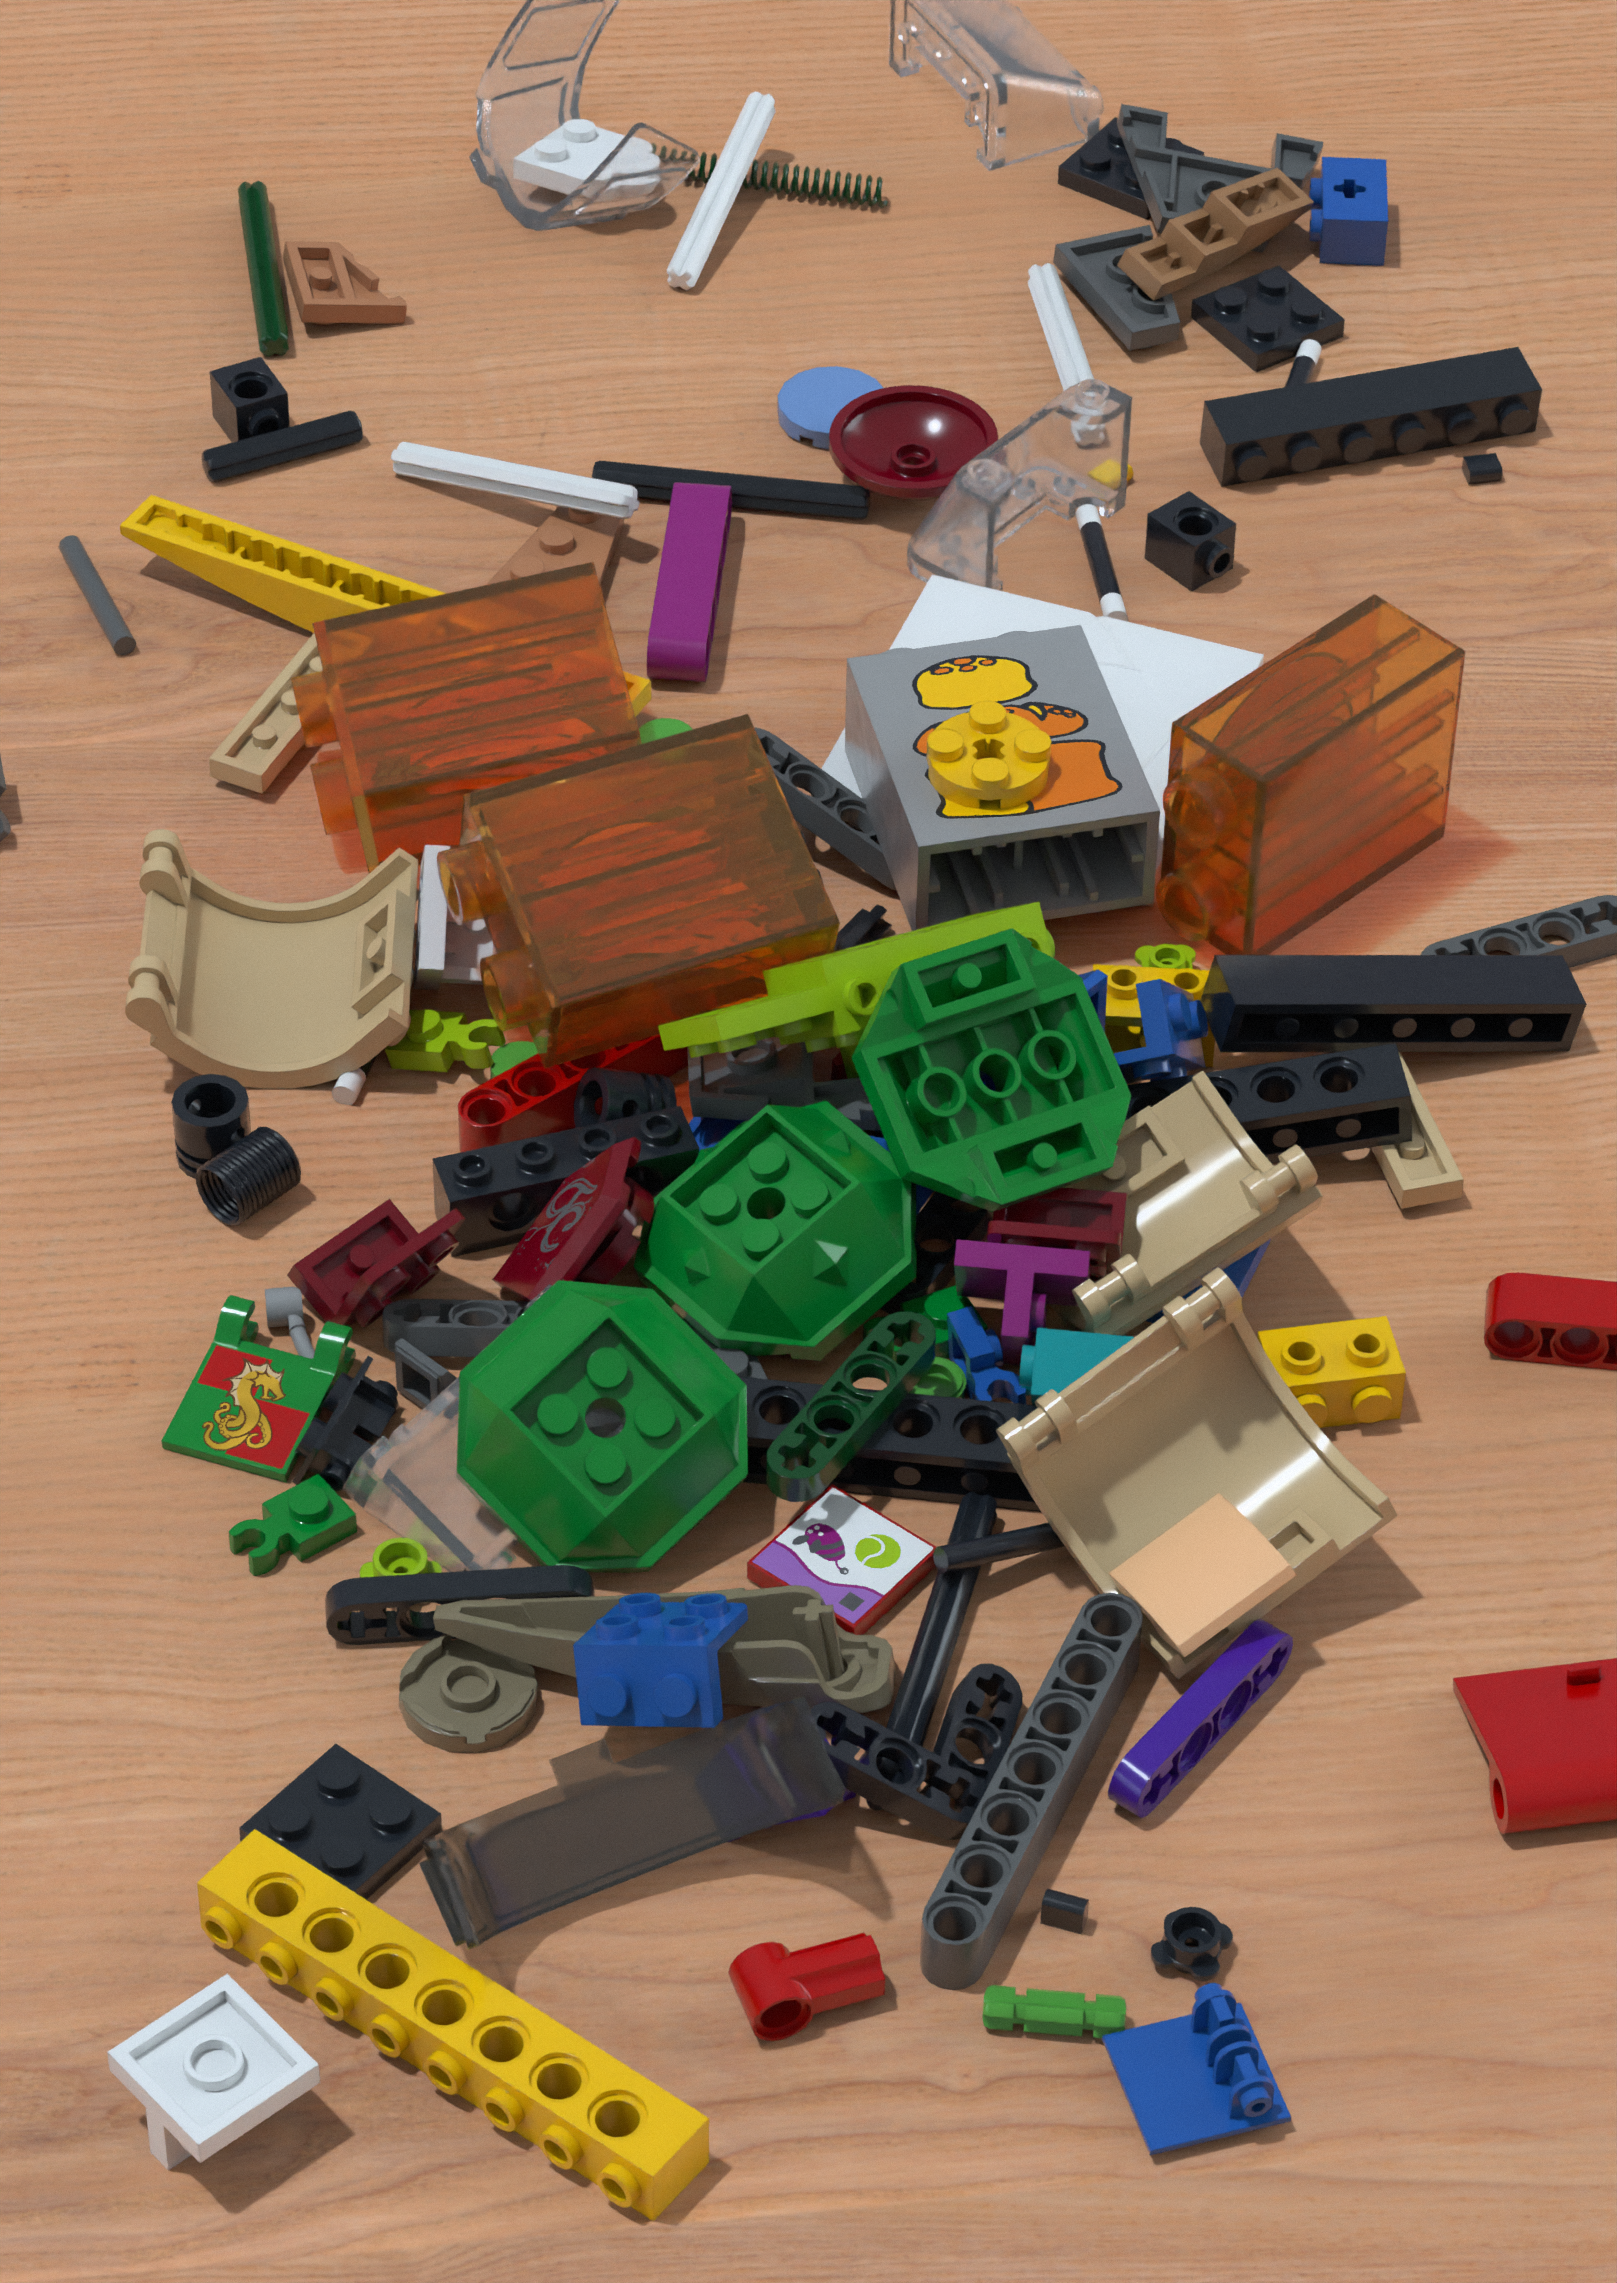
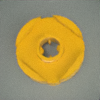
M993 701L977 702L971 706L968 713H962L947 719L928 735L926 760L929 766L928 776L931 785L946 799L965 807L980 809V799L989 801L1000 799V809L1021 805L1037 796L1046 786L1051 755V739L1046 732L1040 730L1032 722L1018 715L1006 713V709L1001 704Z

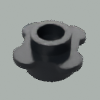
M1198 1907L1178 1909L1165 1917L1164 1935L1160 1942L1152 1945L1151 1960L1157 1967L1162 1969L1174 1967L1180 1972L1192 1974L1196 1980H1212L1220 1972L1218 1959L1222 1950L1232 1945V1931L1227 1925L1220 1923L1214 1914Z

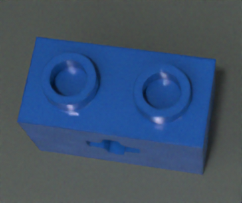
M1322 157L1321 177L1311 178L1309 198L1314 202L1310 208L1309 241L1319 242V263L1384 266L1388 229L1386 159Z

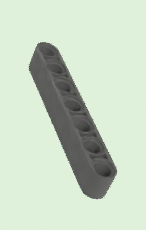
M1103 1593L1088 1599L1082 1606L927 1902L922 1916L920 1966L922 1974L926 1979L937 1987L949 1990L965 1989L975 1984L983 1975L1110 1726L1139 1665L1143 1615L1140 1607L1133 1599L1123 1594Z

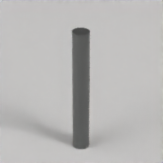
M66 536L60 541L59 550L111 646L118 655L131 653L136 647V641L83 544L77 536Z

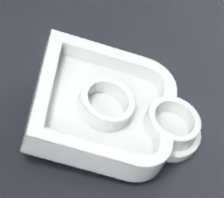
M571 119L565 122L564 125L537 141L533 146L513 159V178L589 201L609 200L620 194H646L653 189L654 181L659 177V164L651 158V148L647 143L595 127L593 122L585 119Z

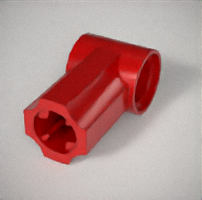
M865 1933L789 1952V1949L782 1943H759L737 1955L730 1964L728 1971L730 1980L754 2035L766 2041L783 2040L797 2034L808 2025L813 2018V2014L885 1995V1976L882 1970L880 1953L872 1936H866Z

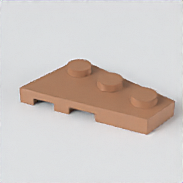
M559 506L488 582V601L588 636L592 625V613L595 604H599L603 591L605 572L607 567L611 566L624 526V519Z

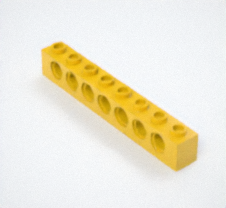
M256 1829L248 1834L197 1882L201 1928L216 1945L224 1949L233 1948L258 1964L261 1971L273 1982L280 1985H290L313 2000L318 2009L330 2019L335 2021L344 2020L367 2035L372 2043L387 2056L393 2058L399 2056L424 2072L439 2090L447 2094L456 2093L481 2109L485 2116L499 2129L507 2132L515 2131L541 2148L544 2155L556 2166L562 2169L572 2168L598 2185L604 2195L616 2205L625 2208L632 2207L654 2221L709 2164V2118Z

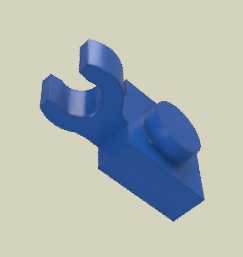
M972 1306L947 1313L949 1359L963 1370L966 1377V1393L969 1399L992 1401L996 1398H1007L1013 1403L1026 1405V1388H1021V1385H1019V1376L1013 1372L999 1369V1367L1003 1366L1004 1360L1001 1345L995 1331L992 1328L983 1329Z

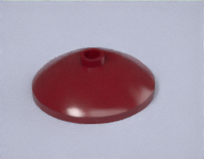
M893 386L868 392L846 404L831 423L829 449L831 457L840 471L859 486L885 497L902 500H929L955 494L980 480L991 469L997 458L998 431L991 416L980 405L963 395L930 386Z

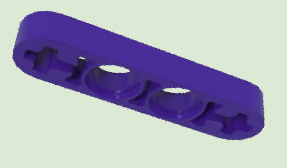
M1262 1619L1255 1620L1124 1756L1110 1781L1108 1798L1140 1818L1150 1814L1276 1681L1291 1655L1293 1638Z

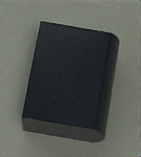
M1496 453L1463 457L1462 471L1468 484L1502 480L1503 470Z
M1047 1888L1041 1904L1040 1924L1082 1935L1088 1919L1089 1899Z

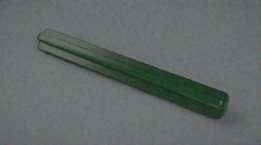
M258 180L253 184L245 181L238 188L239 207L259 349L267 357L274 353L283 356L289 350V336L267 187Z

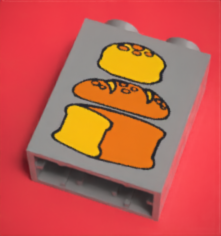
M1081 625L1034 632L1012 631L992 638L916 649L894 648L881 654L847 658L845 753L861 796L866 802L868 815L912 931L977 913L1034 902L1040 903L1044 920L1154 903L1160 809ZM977 702H997L1004 706L1006 713L1025 718L1050 736L1051 755L1046 786L1033 799L1015 807L1000 809V799L991 801L980 799V809L956 804L939 794L931 785L928 776L929 766L926 760L928 735L947 719L962 713H968L971 706Z

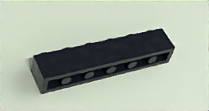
M1519 347L1204 401L1200 445L1221 487L1535 432L1542 388Z
M1214 955L1200 1000L1206 1013L1207 1022L1221 1053L1341 1052L1396 1043L1398 1052L1570 1051L1586 1007L1584 997L1563 955Z

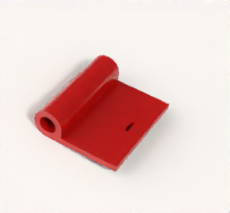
M1617 1658L1453 1678V1691L1489 1760L1491 1806L1496 1825L1502 1834L1617 1820Z

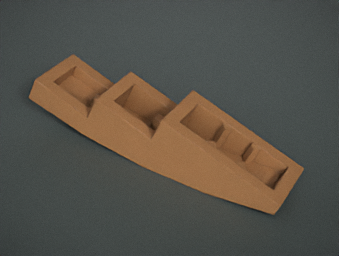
M1275 168L1212 191L1203 208L1169 220L1160 237L1126 249L1117 266L1154 301L1189 286L1235 261L1310 210L1314 202L1279 168Z

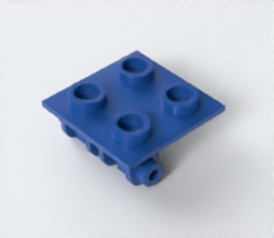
M1209 1983L1196 1991L1194 1995L1196 2002L1190 2015L1102 2035V2041L1150 2156L1291 2121V2115L1242 2004H1236L1233 1994L1228 1990H1223L1220 1984Z

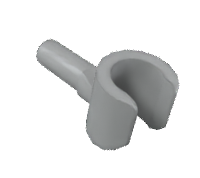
M296 1287L265 1289L268 1328L289 1326V1335L292 1338L298 1355L313 1359L315 1351L306 1332L307 1328L303 1318L300 1289Z

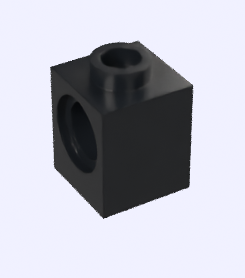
M262 357L210 371L213 417L231 442L290 427L288 393Z
M1188 491L1147 514L1144 559L1192 592L1233 569L1236 523Z

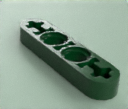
M896 1312L886 1316L876 1325L770 1445L767 1451V1485L773 1494L780 1499L790 1502H804L814 1499L826 1489L932 1367L935 1361L936 1330L929 1319L914 1312ZM894 1345L901 1347L896 1353V1362L893 1360ZM862 1378H876L886 1383L887 1387L875 1393H867L858 1390L852 1384ZM826 1419H840L850 1424L851 1428L843 1433L829 1434L818 1429L816 1425ZM807 1449L810 1451L809 1468L802 1466L807 1459Z

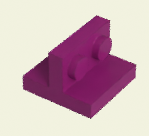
M956 1240L954 1270L957 1296L1004 1300L1001 1342L1005 1365L1020 1366L1023 1345L1035 1346L1037 1328H1046V1304L1079 1307L1072 1290L1090 1279V1251Z

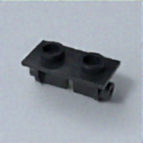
M367 1356L354 1378L344 1372L341 1373L322 1404L324 1408L333 1412L328 1422L325 1423L315 1417L294 1451L306 1458L292 1481L296 1485L299 1484L307 1469L315 1474H319L336 1492L343 1490L344 1487L352 1486L358 1478V1473L374 1446L356 1436L353 1432L358 1433L375 1444L399 1406L397 1400L398 1392L391 1383L383 1380L375 1382L364 1375L373 1361L372 1357Z

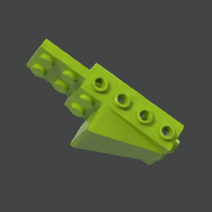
M1039 902L977 913L764 970L762 972L768 996L658 1025L664 1051L688 1047L691 1058L756 1045L758 1040L774 1036L779 1038L781 1045L805 1041L807 1052L837 1046L841 1051L847 1079L856 1078L859 1075L851 1057L891 972L900 964L1011 928L1030 940L1033 948L1053 958L1055 957L1054 940L1045 927Z

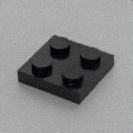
M1115 117L1059 166L1058 184L1148 220L1151 214L1118 130V118ZM1166 137V149L1204 156L1203 151L1185 145L1177 139Z
M1280 265L1192 300L1191 318L1255 372L1296 357L1304 340L1312 339L1322 346L1342 338L1344 333L1345 319Z
M335 1743L239 1828L241 1842L256 1829L367 1900L442 1832V1817L440 1812Z

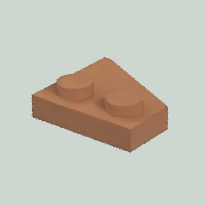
M285 241L283 262L301 322H312L319 325H331L334 323L404 324L407 310L406 301L401 296L388 299L378 290L379 277L367 267L357 263L354 255L339 242Z

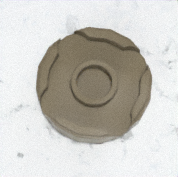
M450 1635L438 1637L413 1652L401 1670L399 1708L407 1727L426 1744L448 1752L479 1753L501 1747L523 1733L536 1713L538 1686L534 1676V1668L531 1664L520 1662L461 1639L451 1641Z

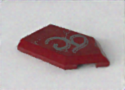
M632 1137L613 1144L568 1176L492 1280L505 1291L530 1304L538 1300L558 1280L574 1281L627 1208L631 1187L624 1182V1177L628 1166L632 1168L638 1163L642 1142Z

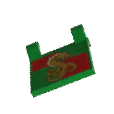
M229 1295L220 1312L213 1342L161 1440L162 1447L176 1453L287 1482L300 1456L294 1451L314 1418H319L324 1408L322 1404L341 1373L348 1374L354 1363L356 1351L354 1348L347 1347L353 1335L352 1327L327 1321L319 1335L313 1359L253 1343L259 1330L258 1323L249 1321L255 1310V1302Z

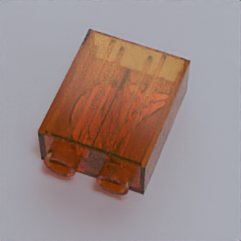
M594 562L314 622L312 624L323 671L291 678L306 748L339 741L342 758L310 764L325 834L327 836L359 829L368 873H371L398 848L403 849L418 859V866L421 865L425 845L450 846V856L473 854L466 796L645 766L640 732Z
M1373 594L1172 722L1167 787L1163 792L1165 823L1161 878L1156 887L1158 909L1168 925L1181 937L1194 942L1205 940L1225 955H1269L1443 838L1466 651Z
M748 714L465 794L463 798L459 846L438 852L437 854L439 880L453 919L458 925L483 919L497 951V954L483 957L480 960L482 985L492 1016L497 1026L503 1032L527 1025L544 1068L660 1034L658 1025L766 997L768 992L762 971L834 952L840 925L837 914Z

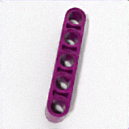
M675 482L673 485L648 636L647 678L707 681L730 532L732 486Z

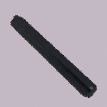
M602 460L595 462L592 471V478L633 486L637 489V498L671 501L673 485L675 482L732 486V507L858 520L867 518L870 509V491L859 485Z

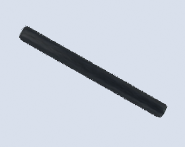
M975 1492L966 1494L961 1500L947 1544L991 1535L997 1519L996 1508L998 1504L996 1500L989 1494L980 1496ZM981 1565L943 1574L938 1571L886 1727L922 1747ZM876 1758L877 1769L885 1779L895 1784H905L903 1771L896 1763L886 1758ZM866 1799L868 1806L874 1811L884 1810L890 1814H893L892 1812Z

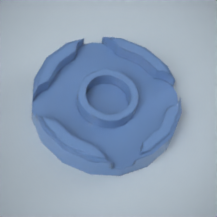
M840 366L816 367L797 373L783 384L778 394L777 412L779 424L790 437L800 441L801 435L805 438L813 439L814 447L829 449L830 427L837 413L857 397L882 389L883 387L875 378L859 370Z

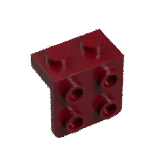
M1063 1187L994 1211L993 1221L988 1222L987 1241L991 1243L1090 1251V1280L1097 1282L1104 1278L1106 1274L1113 1272L1111 1264L1122 1257L1127 1193Z
M388 1199L294 1264L287 1276L300 1289L304 1297L325 1322L330 1321L349 1327L357 1321L362 1328H365L382 1316L384 1308L392 1303L390 1297L404 1287L410 1294H413L428 1284L440 1272L441 1269L437 1264L458 1246L459 1242L454 1235L466 1218L456 1208L418 1233L394 1203Z

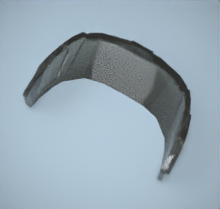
M801 1696L720 1722L715 1728H704L615 1763L605 1738L549 1759L558 1785L428 1837L422 1841L427 1859L420 1862L419 1865L455 1946L458 1947L465 1943L467 1949L470 1950L482 1945V1943L501 1932L627 1880L783 1821L844 1802L845 1788L826 1753L808 1703Z

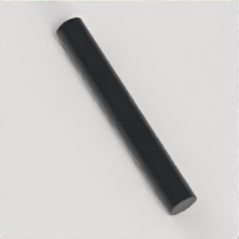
M1044 1523L938 1546L934 1550V1563L937 1570L943 1574L1065 1546L1051 1525Z

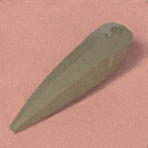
M790 1585L754 1590L735 1588L717 1591L658 1594L661 1602H685L691 1596L715 1593L726 1596L727 1603H744L747 1605L748 1620L717 1651L722 1703L776 1707L779 1712H809L813 1706L821 1702L833 1701L845 1705L858 1713L878 1710L891 1703L896 1673L891 1645L886 1639L880 1637L855 1635L844 1631L836 1623L833 1604L826 1605L820 1594L810 1587ZM627 1595L462 1600L436 1606L433 1621L435 1629L439 1632L520 1662L576 1677L573 1644L593 1627L598 1619L602 1618L615 1605L619 1604L620 1598Z

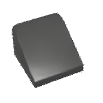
M401 1338L395 1342L397 1391L436 1419L445 1422L458 1412L459 1379Z

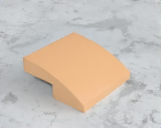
M1220 1493L1216 1494L1109 1572L1120 1592L1136 1602L1141 1611L1146 1614L1159 1636L1183 1657L1189 1655L1296 1576L1290 1564L1267 1538Z

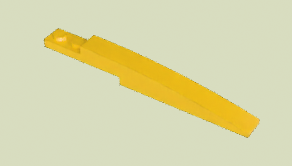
M150 495L120 524V533L124 537L221 589L314 633L325 622L375 638V660L449 690L490 679L515 678L536 680L556 686L580 699L582 704L581 710L572 715L622 732L652 699L651 680L449 613L447 609V593L154 495Z

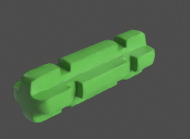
M991 1985L986 1988L984 1994L982 2019L984 2026L988 2029L1013 2031V2024H1023V2032L1082 2037V2030H1093V2038L1102 2039V2035L1125 2030L1127 2006L1123 1997L1115 1995L1096 1994V2001L1085 2000V1993L1027 1988L1026 1995H1017L1016 1987Z

